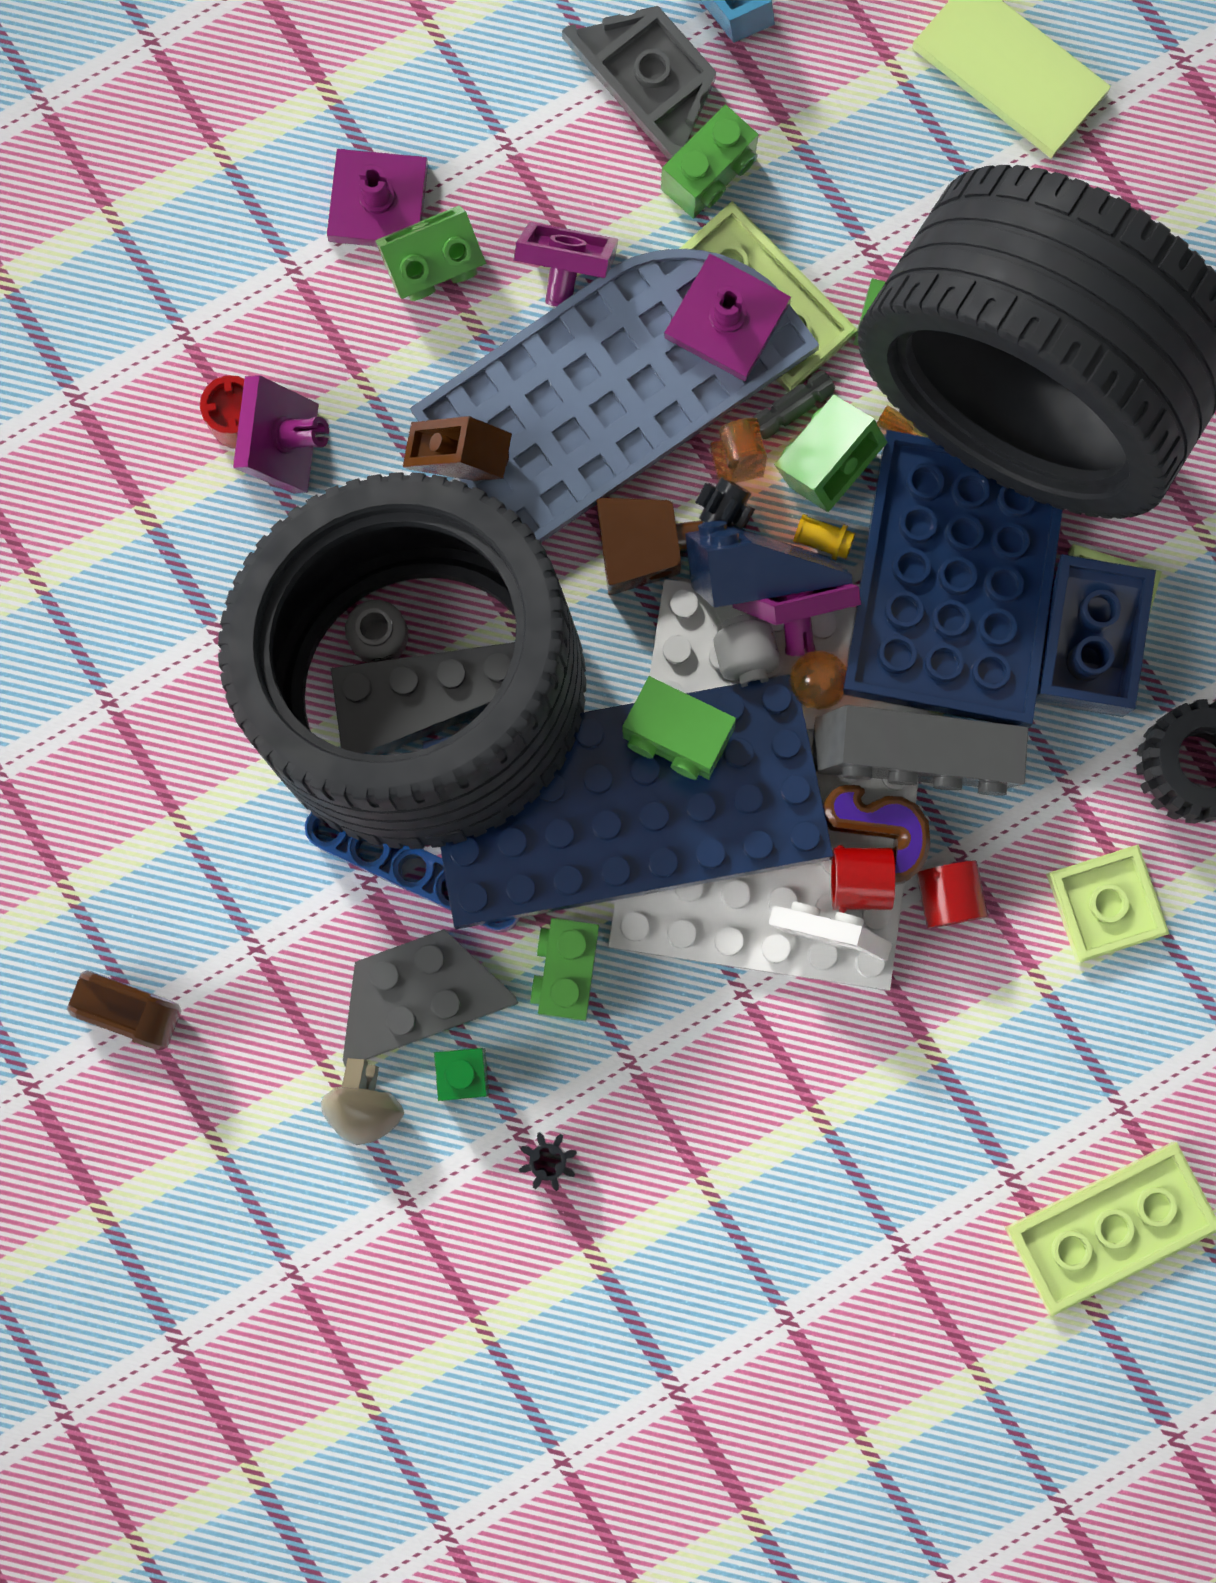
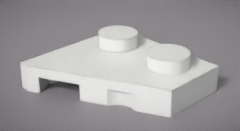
M793 902L791 909L773 906L769 924L786 933L841 949L847 947L863 951L873 956L872 958L888 962L893 943L864 928L865 920L841 912H836L834 920L820 917L821 909L799 902Z

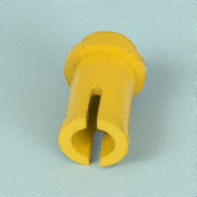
M803 514L796 529L793 542L832 554L831 559L836 561L838 557L847 559L856 533L849 531L846 524H843L842 528Z

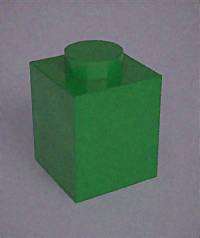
M485 1048L434 1052L438 1101L489 1096Z

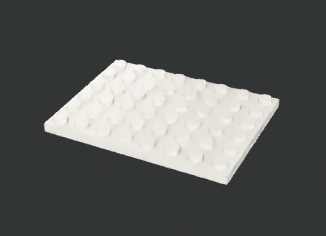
M664 579L649 676L684 693L739 684L740 681L727 680L721 674L713 639L717 632L722 629L721 624L725 620L747 613L732 608V605L713 608L692 588L691 583ZM855 607L812 616L813 640L816 650L810 654L805 651V655L789 656L785 654L784 625L770 623L780 655V664L767 675L768 678L795 673L811 752L813 750L815 717L845 705L928 715V710L841 694ZM816 774L822 804L834 789L842 785H860L864 788L865 794L861 800L865 805H869L885 796H902L916 803L918 782L916 785H897L888 783V779L854 780L843 778L840 775ZM828 829L832 850L839 845H843L845 848L893 849L894 839L835 832ZM831 860L615 900L608 948L889 991L904 884L895 885V900L892 910H847L845 914L864 919V928L893 943L888 962L872 958L873 956L863 951L847 947L841 949L789 934L769 924L773 906L791 909L793 902L821 909L820 917L835 919L836 912H839V910H833Z

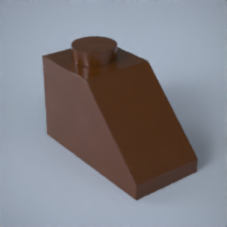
M470 416L411 422L403 468L472 481L504 479L505 468L509 461L512 433Z

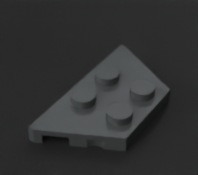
M659 6L637 10L629 16L618 14L602 18L601 24L576 29L574 24L562 30V39L667 159L670 160L690 138L716 80L715 69Z
M445 929L358 960L354 965L343 1053L344 1066L346 1067L348 1058L367 1060L518 1004L517 998Z

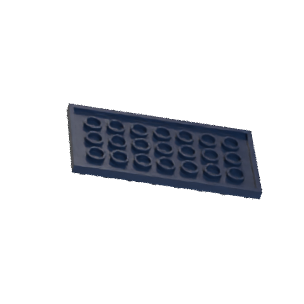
M795 673L768 678L769 680L761 683L760 680L747 683L748 686L741 687L739 683L686 693L736 718L735 730L709 780L698 775L696 780L687 778L671 768V761L657 754L653 758L644 757L627 746L629 741L623 738L622 726L634 703L580 713L582 722L579 732L574 734L575 742L571 751L566 752V761L560 770L556 769L554 772L555 778L547 787H542L540 790L541 794L532 803L528 801L523 806L524 810L515 817L511 815L505 819L507 822L497 828L492 826L486 829L487 833L478 837H474V835L466 837L467 841L456 844L447 842L446 846L440 847L455 930L832 860L833 851ZM449 737L422 742L423 749L440 743Z

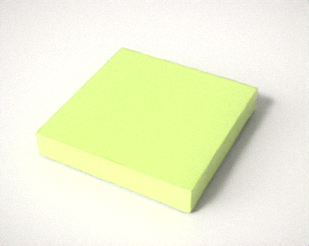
M1139 844L1046 874L1076 963L1169 935Z

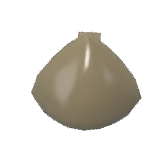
M348 1058L342 1087L334 1088L323 1097L321 1101L322 1114L328 1124L345 1141L355 1145L375 1142L387 1135L399 1124L404 1116V1109L391 1093L375 1091L379 1071L378 1066L368 1065V1061L364 1059Z

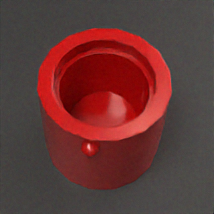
M225 375L214 379L206 386L200 398V411L213 436L221 444L236 449L245 379L240 376Z
M843 845L833 848V859L831 860V900L833 910H839L841 913H845L847 910H892L895 900V859L892 848H845Z
M976 860L921 870L916 874L927 929L988 917Z

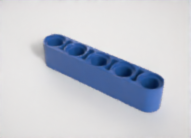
M312 812L309 814L305 823V834L309 841L320 850L451 911L450 901L446 900L444 896L446 878L441 857L424 849H410L409 846H403L402 849L389 848L387 844L383 843L384 849L380 858L373 862H366L361 859L359 853L360 846L366 839L357 840L348 836L343 831L332 841H320L317 830L322 821L314 816ZM417 857L423 859L426 863V873L423 878L417 882L405 881L401 871L403 864L410 858ZM520 918L480 926L495 932H506L514 928Z

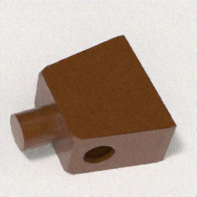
M598 498L597 514L608 595L618 594L680 574V551L687 550L685 533L699 531L698 525L702 524L703 521L676 523L673 502L669 500Z

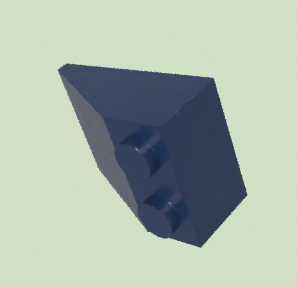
M725 521L705 522L698 525L699 531L685 533L691 586L713 608L853 584L852 574L825 555L731 525L727 526Z
M1063 554L1060 556L1049 605L1036 703L1124 717L1136 709L1156 570Z

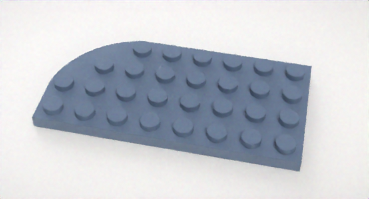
M665 249L637 255L617 264L609 270L606 278L598 277L413 405L410 410L417 421L470 416L512 433L509 461L505 468L504 479L479 481L458 479L461 482L467 483L469 488L476 487L486 492L489 498L495 497L504 503L506 510L511 509L521 518L522 523L527 524L534 532L536 540L542 543L597 505L598 498H607L817 352L819 344L789 304L745 382L665 339V330L710 253L778 289L769 279L755 269L727 256L704 250Z

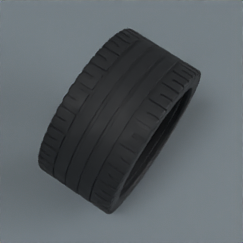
M1010 165L984 166L961 174L944 190L862 318L858 328L859 351L866 369L869 370V375L874 382H877V387L880 391L887 395L888 401L899 409V413L907 420L912 421L913 426L921 433L928 435V439L933 443L941 445L945 452L959 458L969 468H975L979 471V474L988 479L996 480L997 484L1007 489L1010 487L1020 495L1030 496L1034 501L1042 504L1048 503L1060 510L1067 509L1071 513L1079 515L1084 513L1086 516L1096 518L1099 516L1107 519L1114 517L1117 519L1131 518L1151 511V509L1159 505L1216 412V271L1211 266L1205 264V259L1197 251H1191L1188 248L1189 244L1181 237L1171 234V230L1161 222L1156 223L1150 219L1151 215L1141 209H1134L1131 207V203L1120 197L1116 199L1110 196V192L1099 187H1090L1089 183L1077 178L1074 180L1069 179L1068 175L1058 172L1051 174L1046 169L1036 167L1030 169L1028 166L1015 165L1013 168Z
M403 472L389 473V476L385 477L377 474L367 476V480L360 481L357 478L347 481L346 485L340 488L336 485L325 490L326 493L319 497L316 494L307 499V504L301 508L297 506L288 512V517L282 521L280 519L270 528L272 532L268 536L263 535L255 545L257 549L254 553L250 552L243 562L245 566L243 570L237 572L233 581V590L228 592L225 601L227 609L222 612L220 621L222 631L219 632L218 646L221 652L218 653L219 668L223 671L220 674L222 687L227 692L225 697L229 708L234 712L233 716L238 726L262 758L307 810L309 809L322 822H327L330 827L339 832L345 831L348 836L361 841L364 838L370 844L382 846L384 843L389 848L402 849L403 846H409L410 849H424L427 845L436 848L446 846L447 842L456 844L467 841L466 837L472 835L478 837L487 833L486 829L492 826L497 828L507 822L506 818L511 815L515 817L524 810L523 806L528 801L532 803L541 794L540 790L542 787H547L555 778L554 772L556 769H561L566 761V752H570L574 745V734L579 732L582 722L580 713L584 712L586 699L583 693L586 692L587 679L584 674L586 666L582 653L583 649L564 593L546 550L541 542L536 540L535 534L529 526L522 523L521 518L511 509L506 510L504 503L495 497L489 498L486 492L476 487L469 488L467 483L455 479L451 482L447 480V477L432 475V477H426L425 473L414 472L410 475H404ZM425 578L448 579L471 585L488 593L500 601L515 616L516 640L509 670L501 687L483 712L470 724L446 740L410 753L370 755L334 746L311 732L306 714L305 693L308 671L315 651L337 618L349 607L370 593L388 585L407 580Z

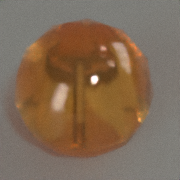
M822 650L807 652L799 657L791 668L789 676L791 692L797 701L807 708L817 710L831 708L841 702L845 696L843 688L847 668L842 660L831 652Z

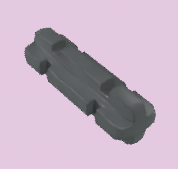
M825 371L817 372L807 379V385L801 383L772 403L773 406L770 410L765 408L757 413L752 419L755 431L763 439H768L780 431V425L786 427L815 407L814 404L817 400L822 402L834 393L835 385Z

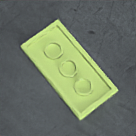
M949 0L914 40L912 46L913 50L1051 159L1108 94L1111 88L1109 84L1002 0Z
M733 201L679 248L704 250L738 260L755 269L769 279L780 291L791 296V307L818 342L819 350L776 379L787 392H790L801 383L803 384L857 333V328Z
M1171 1142L1004 1228L1048 1314L1054 1316L1216 1233V1216L1178 1143Z

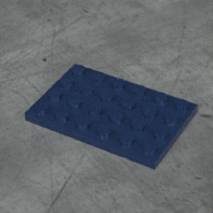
M886 430L884 437L888 443L882 448L859 585L861 605L856 606L841 694L992 723L1028 727L1029 729L1033 724L1063 510L1054 508L1048 503L1042 504L1034 501L1030 496L1025 497L1016 493L1010 487L1007 489L997 484L996 480L986 478L979 474V471L975 468H969L961 462L962 460L945 452L941 445H936L928 437Z

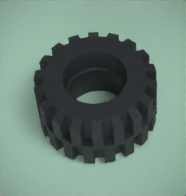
M1200 699L1191 704L1184 703L1159 718L1156 724L1148 728L1143 736L1146 740L1139 745L1137 756L1142 757V762L1136 765L1137 775H1144L1146 781L1140 785L1143 793L1146 794L1151 791L1155 797L1150 803L1157 810L1162 807L1168 809L1166 816L1174 820L1183 817L1185 818V823L1193 824L1201 821L1207 823L1216 820V786L1214 788H1204L1194 784L1185 776L1179 762L1181 744L1189 736L1203 738L1216 747V701L1208 704L1207 699Z

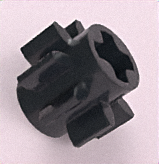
M724 477L720 478L716 487L710 483H705L695 501L696 504L704 507L699 519L703 522L725 521L727 526L736 525L743 529L755 511V508L746 504L752 493Z
M538 1132L537 1141L539 1145L535 1149L529 1146L521 1147V1151L529 1155L530 1160L529 1164L519 1168V1172L526 1173L532 1171L536 1176L533 1182L534 1189L540 1186L542 1180H550L553 1189L557 1191L559 1190L558 1177L562 1173L569 1177L575 1176L574 1170L567 1167L566 1162L567 1159L574 1157L577 1151L571 1149L564 1152L560 1147L563 1141V1134L561 1133L552 1143L546 1142L543 1133ZM542 1148H548L551 1154H560L562 1161L555 1165L556 1173L548 1174L545 1168L537 1169L535 1161L541 1157Z

